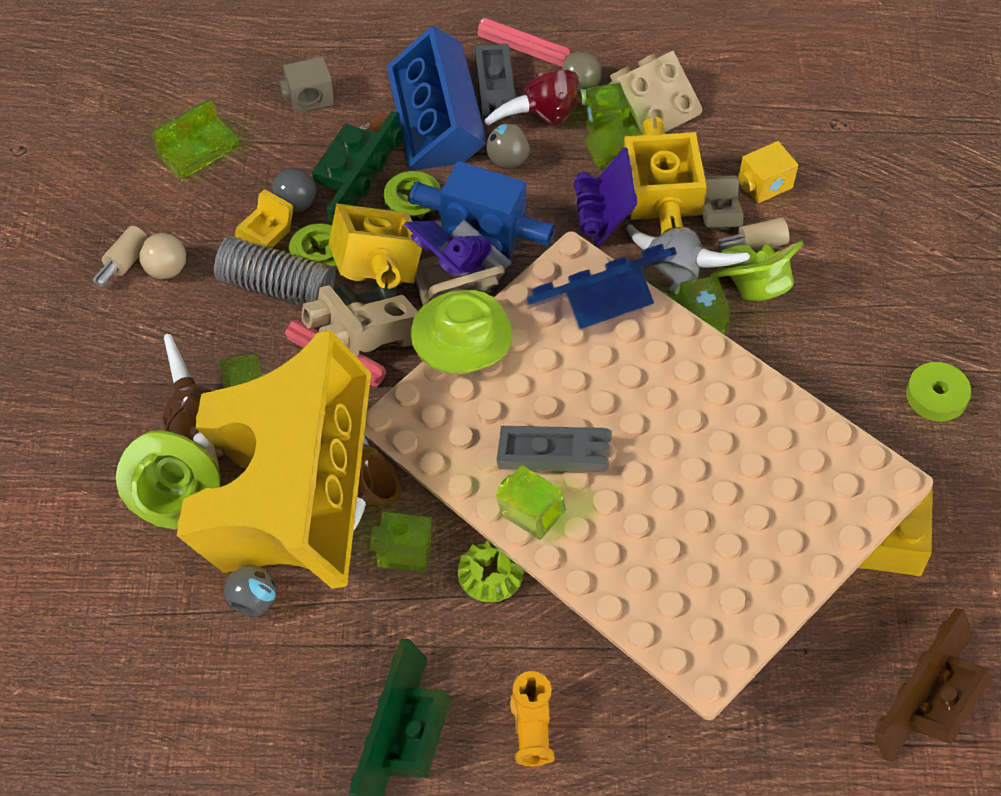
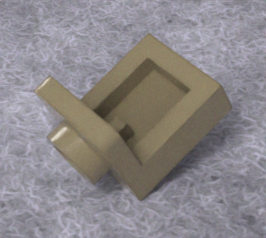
M705 176L707 190L702 216L706 227H712L716 230H729L732 227L743 226V210L738 200V177Z

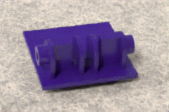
M626 147L622 149L598 178L591 176L588 172H581L574 180L580 229L587 237L594 238V244L597 248L637 206L632 166L630 165L628 148Z
M435 221L404 223L413 233L411 235L412 240L421 248L432 250L440 258L438 261L439 265L449 274L463 276L486 270L482 263L492 250L491 241L486 236H457L452 239Z

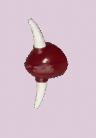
M558 70L546 74L541 72L536 74L537 78L524 86L523 96L512 99L497 108L485 119V124L491 125L497 120L513 114L534 113L542 121L556 127L571 114L575 107L596 104L620 109L622 104L606 94L588 89H579V78L576 72L570 70Z

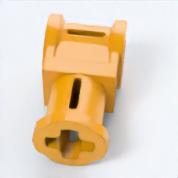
M535 671L524 672L516 678L513 683L510 709L515 716L516 734H518L519 751L515 754V761L517 764L526 767L543 766L555 760L554 750L549 748L548 723L550 719L548 701L551 698L552 688L546 676ZM526 693H531L532 696H533V699L536 700V701H535V702L529 701V698H528V696L526 695Z

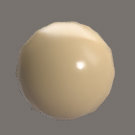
M167 233L152 234L141 248L140 263L144 271L153 278H173L180 273L186 264V251L182 242L174 235Z

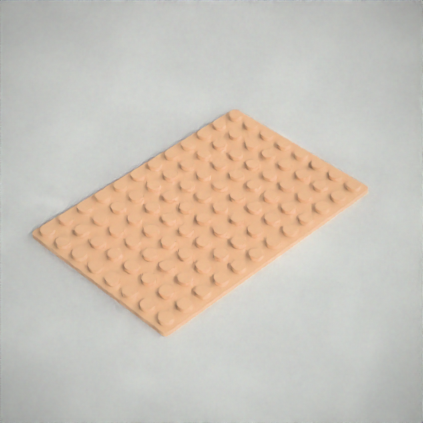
M575 232L564 234L494 297L503 307L512 328L511 348L503 359L486 368L465 374L444 373L431 368L422 361L367 411L364 436L368 441L705 720H713L933 488L931 476ZM501 426L608 428L612 431V438L608 443L611 446L610 455L606 457L609 459V469L605 472L499 469L496 460ZM539 479L550 489L551 493L542 491L540 486L535 484L534 480L538 481Z

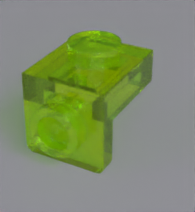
M619 116L584 139L595 164L601 170L607 168L622 151L625 136H641L634 124L628 127Z

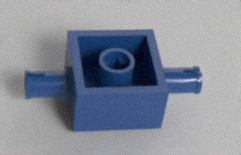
M460 161L456 162L442 190L417 181L410 194V204H416L439 212L441 227L449 235L465 220L479 234L486 236L491 241V244L509 260L520 238L548 247L555 231V224L525 216L527 182Z

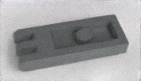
M508 44L475 46V63L483 121L490 115V110H496L506 102L516 98ZM518 114L509 115L510 119L517 118Z
M501 426L496 460L497 465L502 470L605 472L609 469V459L606 457L610 455L611 446L608 443L611 441L612 431L608 428Z

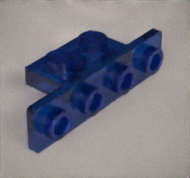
M659 244L641 251L642 258L628 262L627 257H621L604 264L605 271L591 275L590 269L570 275L567 277L569 283L555 288L553 282L540 285L531 289L533 296L526 298V306L528 309L567 297L579 331L652 306L654 301L642 270L674 259L677 251L675 247L664 249L663 244Z

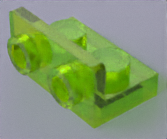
M211 99L192 107L189 111L162 124L152 132L157 156L180 180L239 147L238 137L217 117L216 106Z

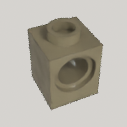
M324 57L283 65L285 80L279 81L283 100H290L294 114L334 105L332 80Z

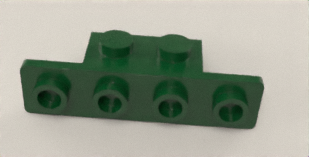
M391 111L377 133L345 123L312 171L315 183L338 190L327 207L329 224L331 226L333 224L336 204L356 206L360 199L369 193L372 181L377 173L384 170L388 156L394 147L397 148L401 144L404 130L401 127L398 112Z
M400 639L396 653L391 660L390 671L383 692L379 696L377 710L370 731L366 735L364 749L356 773L351 779L349 796H384L390 775L428 777L452 697L445 690L418 689L427 658L410 639Z

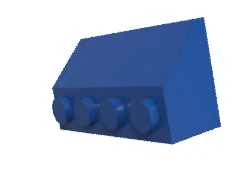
M432 25L387 65L396 112L399 113L400 124L404 130L403 144L407 162L412 170L455 165L457 161L464 163L487 144L462 42Z

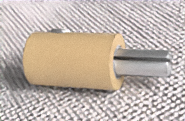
M782 217L741 226L739 228V235L719 239L718 247L720 251H723L733 246L749 245L754 251L762 250L765 244H771L773 247L789 243V229L785 219Z
M129 226L102 256V262L105 266L93 278V282L99 287H104L114 274L123 276L140 257L141 248L149 238L147 234L136 226Z

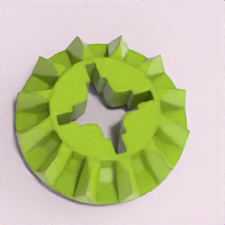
M418 171L400 173L394 176L385 187V206H389L391 211L409 213L410 216H418L422 220L424 214H434L435 210L410 204L408 197H410L415 182L419 181L422 184L441 189L436 179L426 173Z
M312 224L303 227L294 234L289 244V252L292 256L297 255L298 258L303 256L304 259L309 258L310 261L315 260L316 263L329 264V266L332 265L337 270V265L328 245L331 225ZM312 244L319 249L325 248L326 255H321L319 252L313 253Z
M487 540L484 544L478 546L472 544L469 551L465 555H461L458 566V580L463 590L472 598L482 602H499L509 598L519 589L523 580V568ZM497 560V571L500 574L493 572L483 581L484 568L482 565L488 567Z

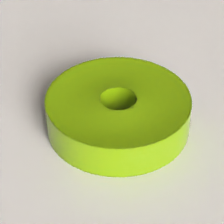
M929 362L919 366L912 373L906 388V397L912 409L920 416L932 421L945 422L956 419L965 411L971 397V385L965 374L958 368L947 363ZM935 389L940 390V391H942L944 394H939V393L935 392L934 390H935Z

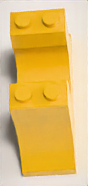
M331 329L316 333L312 340L296 356L270 373L243 384L201 394L195 428L240 468H246V470L236 480L223 487L205 488L184 498L180 518L177 523V537L223 573L235 571L246 565L285 564L309 569L332 589L347 586L371 372Z

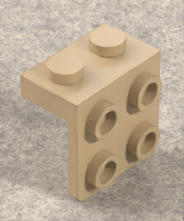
M674 51L659 58L656 53L651 54L638 62L640 67L630 71L627 66L610 76L612 82L602 88L604 94L612 98L620 95L624 97L642 135H644L642 124L650 117H653L655 129L657 128L656 117L662 118L665 123V132L702 113V106Z
M436 255L419 260L415 283L424 306L435 297L447 292L477 290L490 294L492 292L491 288L498 285L499 279L505 272L503 266L500 265L469 275L453 276L439 265L438 261L440 258Z

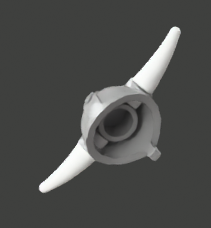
M633 225L626 227L632 240L643 249L642 257L674 282L669 289L673 295H677L682 287L694 283L699 277L700 268L724 267L747 261L750 258V255L746 252L719 253L709 251L702 247L696 232L687 227L674 228L659 237L646 235L637 230Z

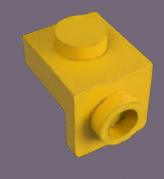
M263 190L258 196L257 209L236 227L235 236L242 238L243 241L248 240L249 243H260L261 246L266 245L267 248H273L290 232L293 205L273 193Z

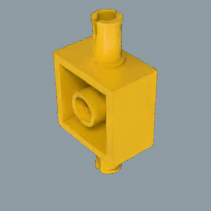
M650 117L642 124L644 135L625 136L624 147L628 148L633 183L637 195V206L630 213L631 220L659 218L662 230L661 235L674 228H682L681 217L702 215L707 185L696 132L666 134L664 120L656 117L657 128L655 129L653 117Z
M336 204L328 245L340 275H344L346 278L354 281H363L365 278L376 279L381 288H384L386 283L388 289L394 288L402 282L414 283L422 248L412 240L411 235L413 233L404 225L405 222H413L409 213Z

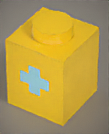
M776 141L742 157L740 173L738 175L739 184L759 204L792 189L799 164L781 143Z

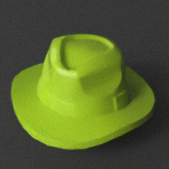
M803 240L776 252L771 244L763 245L762 250L759 252H755L749 245L727 248L721 251V253L746 252L750 255V258L741 263L719 267L710 276L712 279L730 276L735 282L741 298L746 301L770 300L785 294L793 287L794 278L790 266V258L803 246Z
M460 290L447 292L426 303L414 316L411 338L412 345L419 358L431 368L444 373L465 374L486 368L503 359L511 348L512 328L503 307L494 297L477 290Z
M152 430L134 439L124 450L117 466L115 480L119 496L129 510L155 526L178 529L177 523L180 518L183 499L205 488H219L221 474L212 457L194 441L173 432Z

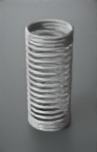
M232 235L222 241L214 262V275L218 282L229 283L236 287L240 286L242 289L253 290L272 298L277 297L279 300L283 299L285 302L289 301L297 306H303L305 301L308 303L318 300L319 288L323 278V287L330 285L333 289L335 283V269L332 265L329 266V264H322L321 262L316 263L315 260L310 261L309 258L304 259L303 256L298 258L297 255L292 256L291 253L286 254L285 251L280 252L272 247L267 248L266 245L261 246L260 243H249L248 240L243 241L242 238L233 237ZM246 253H247V257H246V260H245V264H244L243 269H242L243 260H244V257H245V255H246ZM252 255H253L252 262H251V266H250V268H249V270H248V266H249L251 257H252ZM258 257H259L258 264H257V268H256V270H255V272H254L255 265H256L257 259H258ZM264 259H265L264 266H263V269H262V272H261L262 264H263V261H264Z

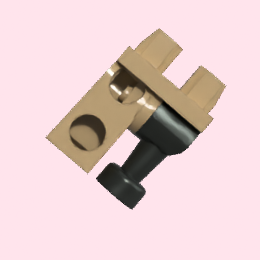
M376 283L373 285L371 292L357 294L346 285H339L338 288L334 289L328 285L319 288L318 300L303 304L301 319L308 329L323 326L320 327L319 332L331 329L357 357L359 356V351L370 352L380 345L397 341L401 347L412 345L411 328L414 316L418 311L404 295L398 296L395 287L388 289L386 283L384 288H381Z

